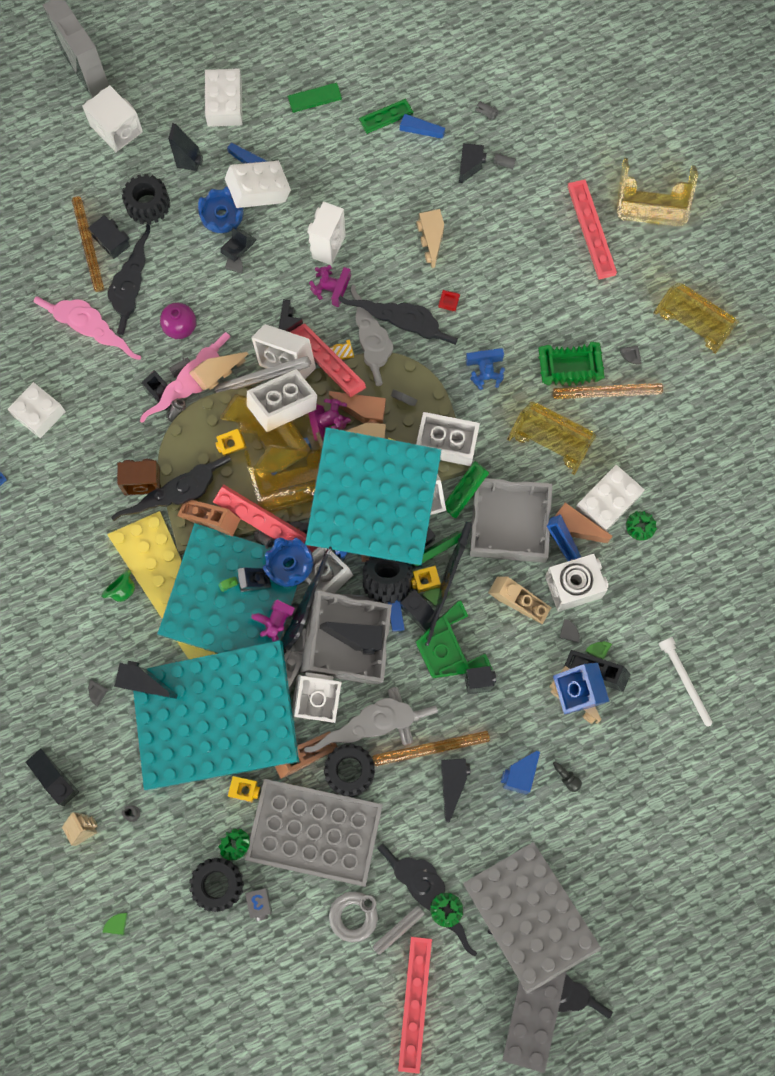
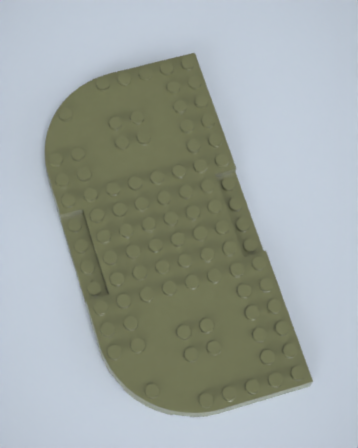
M364 353L354 355V358L342 360L365 382L366 388L355 395L386 398L383 424H386L385 439L391 438L400 442L416 444L423 412L456 418L451 401L442 383L428 368L416 360L392 353L386 364L379 369L383 382L380 386L375 385L373 373L364 362ZM322 368L315 369L305 379L317 394L316 404L324 406L325 412L331 408L330 403L324 402V399H329V391L345 393ZM258 384L237 390L229 389L201 398L182 411L167 429L158 455L161 488L175 477L190 472L195 466L212 463L225 456L222 452H218L215 442H218L216 437L239 429L247 448L229 454L232 461L213 471V481L208 486L207 491L194 501L218 506L213 501L224 484L287 523L310 519L323 442L315 441L308 413L266 432L247 407V391L261 385ZM393 389L416 399V405L411 406L391 396ZM338 407L340 415L351 419V422L346 424L343 431L363 424ZM307 437L312 449L275 475H272L264 458ZM229 440L228 446L232 447L234 445V441ZM440 460L438 475L441 481L465 475L471 466ZM171 504L166 506L178 552L180 555H184L194 523L177 516L183 504ZM240 519L233 536L244 538L254 535V532L258 529Z

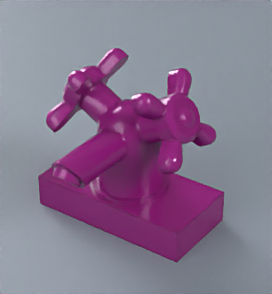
M331 265L321 268L316 267L315 271L318 272L316 277L321 276V279L316 286L311 280L309 282L310 290L319 300L323 299L321 296L323 289L333 292L331 297L332 305L339 307L341 302L338 298L339 296L343 297L351 279V269L343 267L341 275L337 279L329 276L333 274L332 271H329L332 269Z
M326 398L324 402L331 404L330 410L325 412L324 406L316 404V410L308 413L315 441L323 442L326 427L329 428V426L335 424L331 428L343 430L346 424L351 422L350 418L340 415L338 412V407H347V403L341 402L338 399L330 400Z
M275 600L271 607L273 611L270 618L260 613L251 615V618L265 624L266 630L262 631L260 636H267L275 642L279 640L278 632L284 630L283 624L287 617L292 615L295 608Z

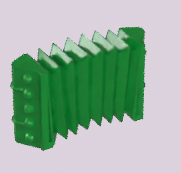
M590 342L588 347L585 344L582 348L578 346L577 350L574 346L571 350L568 346L565 350L563 347L559 350L558 346L553 349L551 345L538 348L542 383L547 386L552 385L553 382L556 386L559 382L564 386L566 382L570 387L572 383L577 386L579 382L582 385L585 381L590 384L591 380L598 382L605 378L599 342Z

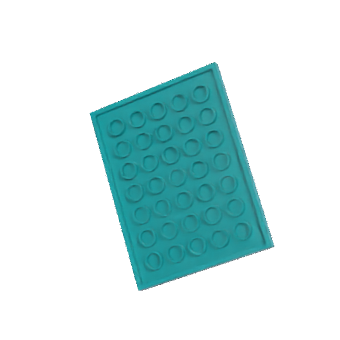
M282 641L146 668L178 695L177 699L133 691L144 790L158 789L299 762Z

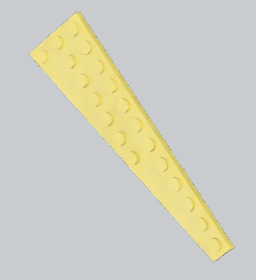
M159 511L107 535L163 619L182 560ZM177 641L188 659L217 654Z

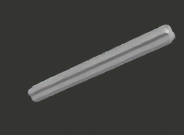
M308 356L220 383L214 390L218 393L229 389L237 390L282 376L295 369L299 371L308 368L311 365V360Z

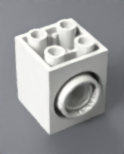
M110 85L82 106L90 126L115 152L119 151L143 132L135 109Z
M594 554L549 567L545 578L558 612L601 599L607 592L609 587L606 577L602 576L600 571L602 570L601 562L598 558L596 559Z
M306 672L305 676L297 675L292 704L293 716L335 723L341 681L333 680V676Z

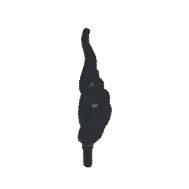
M146 224L145 233L135 244L129 260L123 264L121 271L114 275L112 284L108 288V298L114 310L121 317L117 330L119 335H124L130 314L136 309L135 299L140 291L142 282L141 271L145 266L144 244L150 234V225Z
M342 296L338 298L343 304L361 307L375 318L389 321L394 326L405 331L417 333L425 339H440L454 345L458 341V338L441 332L438 321L423 306L412 305L406 302L383 304L368 300H348Z
M229 454L212 463L199 464L190 472L175 477L162 488L148 493L137 505L115 513L111 519L115 521L121 516L142 513L158 506L181 505L190 500L198 499L207 491L208 486L213 481V471L232 461Z
M465 522L461 536L458 539V544L454 548L440 586L436 610L425 643L426 646L431 641L437 619L467 545V539L473 525L471 522Z
M330 546L326 550L320 567L308 586L290 626L282 638L284 655L296 643L302 632L317 584L322 576L328 555L332 550Z
M382 843L377 849L394 869L395 877L407 886L413 898L420 905L430 911L434 898L439 894L445 893V884L437 875L434 866L425 860H416L410 857L399 860ZM449 902L446 907H439V909L445 912V919L448 913H454L450 909ZM460 922L453 927H446L456 933L469 954L477 955V952L469 946Z
M488 929V930H487V933L490 934V935H492V933H491L490 930ZM566 974L558 1011H580L588 1006L610 1019L613 1011L595 1000V997L590 994L584 985L574 982Z

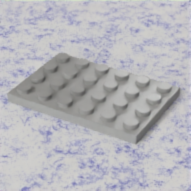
M264 779L250 836V846L245 860L366 887L383 804Z
M534 842L463 883L527 994L601 950V946Z

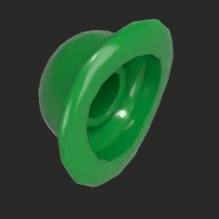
M131 570L123 572L102 592L101 597H111L117 602L129 599L135 591V584L130 578Z

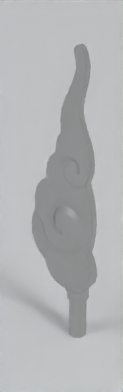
M352 285L351 294L354 300H363L357 294L356 286ZM357 307L355 319L359 327V341L364 351V362L373 373L375 385L380 386L383 382L379 369L386 364L391 356L393 343L389 339L387 331L380 327L378 321L368 311Z
M384 698L373 705L365 707L360 715L350 720L349 724L344 725L340 730L329 733L315 746L305 747L304 751L315 752L330 743H354L364 737L385 735L396 728H408L414 721L438 713L436 705L422 710L413 711L406 703L398 702L391 698Z

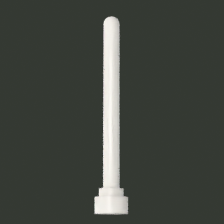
M673 637L658 643L661 650L668 653L704 724L711 726L712 720L675 651L676 643Z

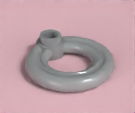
M356 891L345 892L337 897L331 905L329 912V922L334 934L340 939L351 943L361 942L370 937L376 929L378 921L375 897ZM370 899L372 906H365V900ZM350 904L359 905L366 916L362 927L354 930L345 927L341 920L343 909Z

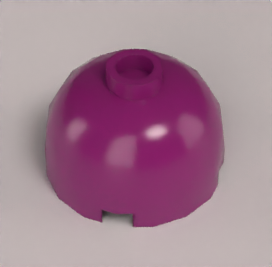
M176 302L167 305L162 310L160 325L163 332L169 337L184 339L190 336L196 328L197 318L194 311L187 304Z

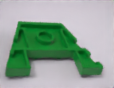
M458 600L437 620L428 646L425 643L430 628L415 641L431 678L465 674L466 669L491 666L486 653L466 661L452 631L451 624L468 617L461 600Z

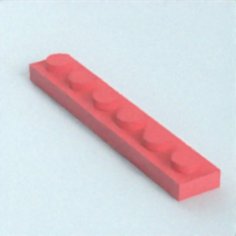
M586 180L568 183V190L598 280L616 276L617 271Z
M305 323L290 331L293 334L310 339L314 361L350 398L366 388L365 382Z
M224 484L213 501L218 506L229 509L240 519L275 540L277 538H284L286 540L298 538L303 543L306 541L307 534ZM307 545L312 553L318 548Z
M411 937L398 1066V1071L420 1074L432 939Z

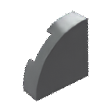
M240 257L235 262L228 258L225 269L243 274V264Z
M638 346L620 348V353L622 357L624 356L627 359L626 361H630L632 364L642 363Z
M393 389L391 394L393 398L411 406L416 405V399Z
M564 618L559 638L579 643L580 637L577 627L571 621Z
M91 679L88 685L89 697L92 703L98 707L108 689Z

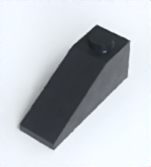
M172 123L168 140L176 167L198 171V167L202 166L203 155H201L199 147L177 124Z
M413 590L400 603V606L426 632L431 627L435 611Z
M324 622L320 624L321 630L355 651H363V655H375V652L382 650V626Z
M574 650L570 651L564 667L572 669L583 664L598 663L604 685L624 692L631 675L624 666Z
M128 661L127 664H119L114 687L177 699L178 695L147 669L139 667L140 663Z
M41 748L26 761L28 767L58 805L65 806L79 793L78 789Z
M466 758L441 760L445 823L450 822L467 781V775H470V763H466Z

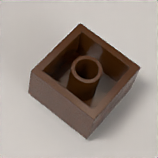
M143 459L136 462L134 460L117 462V485L123 494L144 495L161 488L160 467L157 461Z

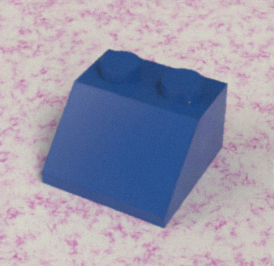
M598 663L583 664L553 675L564 714L610 702Z
M535 751L512 764L508 770L505 769L501 777V783H504L503 788L525 795L530 793L540 752Z

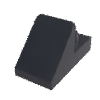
M233 228L232 238L221 247L220 253L235 262L257 239L242 229Z
M283 299L278 329L290 332L301 326L303 320L302 318L294 317V307L291 306V301Z
M153 370L140 382L146 393L159 403L165 388L168 386L161 376Z
M263 568L238 569L241 592L271 588L270 578Z

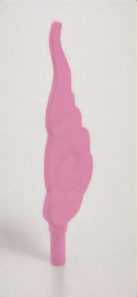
M38 296L35 297L34 303L52 313L58 322L68 324L78 333L93 337L101 344L119 347L133 359H141V356L134 354L123 339L116 336L109 329L108 324L102 320L100 313L87 302L79 299L63 300L54 305Z
M225 332L214 344L200 350L196 359L189 362L180 371L176 380L168 384L159 403L141 416L140 422L143 423L149 415L166 409L176 398H187L192 393L202 392V388L189 372L206 359L220 357L217 352L230 338V335Z

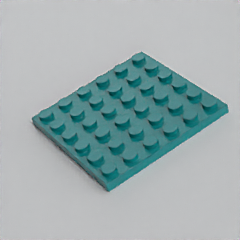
M326 427L305 545L329 549L330 546L332 550L422 565L442 449Z
M194 523L157 635L217 654L273 642L272 638L260 636V633L266 630L265 624L252 619L251 615L260 613L270 618L273 611L271 607L275 600L291 605L297 585L283 587L275 584L270 579L271 588L241 592L240 584L238 583V585L221 592L218 586L219 583L235 576L238 579V569L263 568L266 565L265 553L272 548L266 549L264 545L236 536L226 535L215 529ZM294 560L288 561L286 567H291L294 564ZM283 631L278 632V634H277V636H278V638H279L278 641L281 640Z

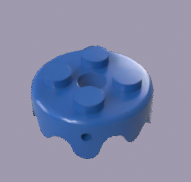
M225 187L223 190L212 189L205 198H199L198 211L200 220L208 230L215 233H227L240 225L244 216L243 208H236L228 187ZM219 210L226 211L224 215L220 216L217 214Z
M277 538L274 541L273 548L265 553L266 565L263 566V570L275 584L283 587H292L303 582L311 573L314 563L313 555L308 546L298 538H294V540ZM294 560V564L287 568V562Z

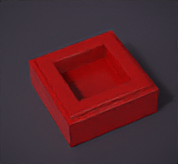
M443 290L438 308L456 312L460 294Z

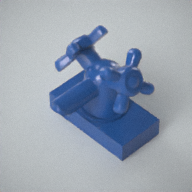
M503 348L466 353V366L479 365L480 375L477 376L473 371L470 378L478 386L479 390L483 389L484 380H496V388L503 381L505 368L502 367L500 373H496L493 367V362L503 361Z

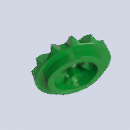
M636 511L630 514L626 521L628 534L636 540L644 541L650 539L657 529L656 521L652 514H648L646 511ZM639 520L647 524L644 527V531L641 527H635L639 524Z
M233 828L231 833L226 832L227 836L225 838H220L221 844L218 846L220 854L229 861L240 859L245 855L250 846L249 835L242 829ZM232 839L236 841V849L231 846Z
M442 893L436 896L430 907L432 919L442 927H453L459 923L463 916V904L459 897L452 893ZM449 902L450 909H453L455 913H448L445 919V912L439 909V907H446Z

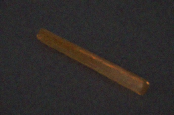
M73 197L72 204L95 292H100L104 290L91 234L88 230L89 226L81 197Z
M658 383L554 388L553 398L571 399L659 395L663 393V385Z
M488 731L381 753L373 755V762L375 766L477 745L489 742L490 736Z

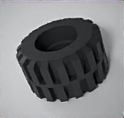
M144 174V176L137 175L135 179L134 177L131 178V182H127L125 184L126 188L122 190L123 203L130 218H133L135 222L139 220L140 224L143 225L145 222L148 225L152 224V221L157 223L159 218H165L164 213L168 214L170 199L164 183L159 178L156 179V176L152 175L149 177L148 174ZM143 196H154V198L149 202H138L139 199Z
M369 557V560H366L363 566V588L365 594H368L370 599L374 598L375 602L381 601L385 604L386 602L395 603L396 600L399 602L402 600V597L406 598L411 590V565L405 562Z
M343 744L338 748H334V751L329 753L324 763V774L328 785L333 791L342 796L353 797L354 795L362 794L372 784L375 776V766L369 752L361 746L354 744ZM344 759H355L361 765V775L354 782H345L338 775V766Z
M223 858L204 860L205 862L200 863L197 866L198 868L193 870V876L189 881L191 883L189 891L192 892L193 901H196V905L204 908L206 911L219 912L231 908L238 902L240 895L243 893L242 887L244 882L242 881V873H240L237 865H234L229 860ZM214 872H221L228 879L226 893L218 898L210 896L205 889L207 877Z

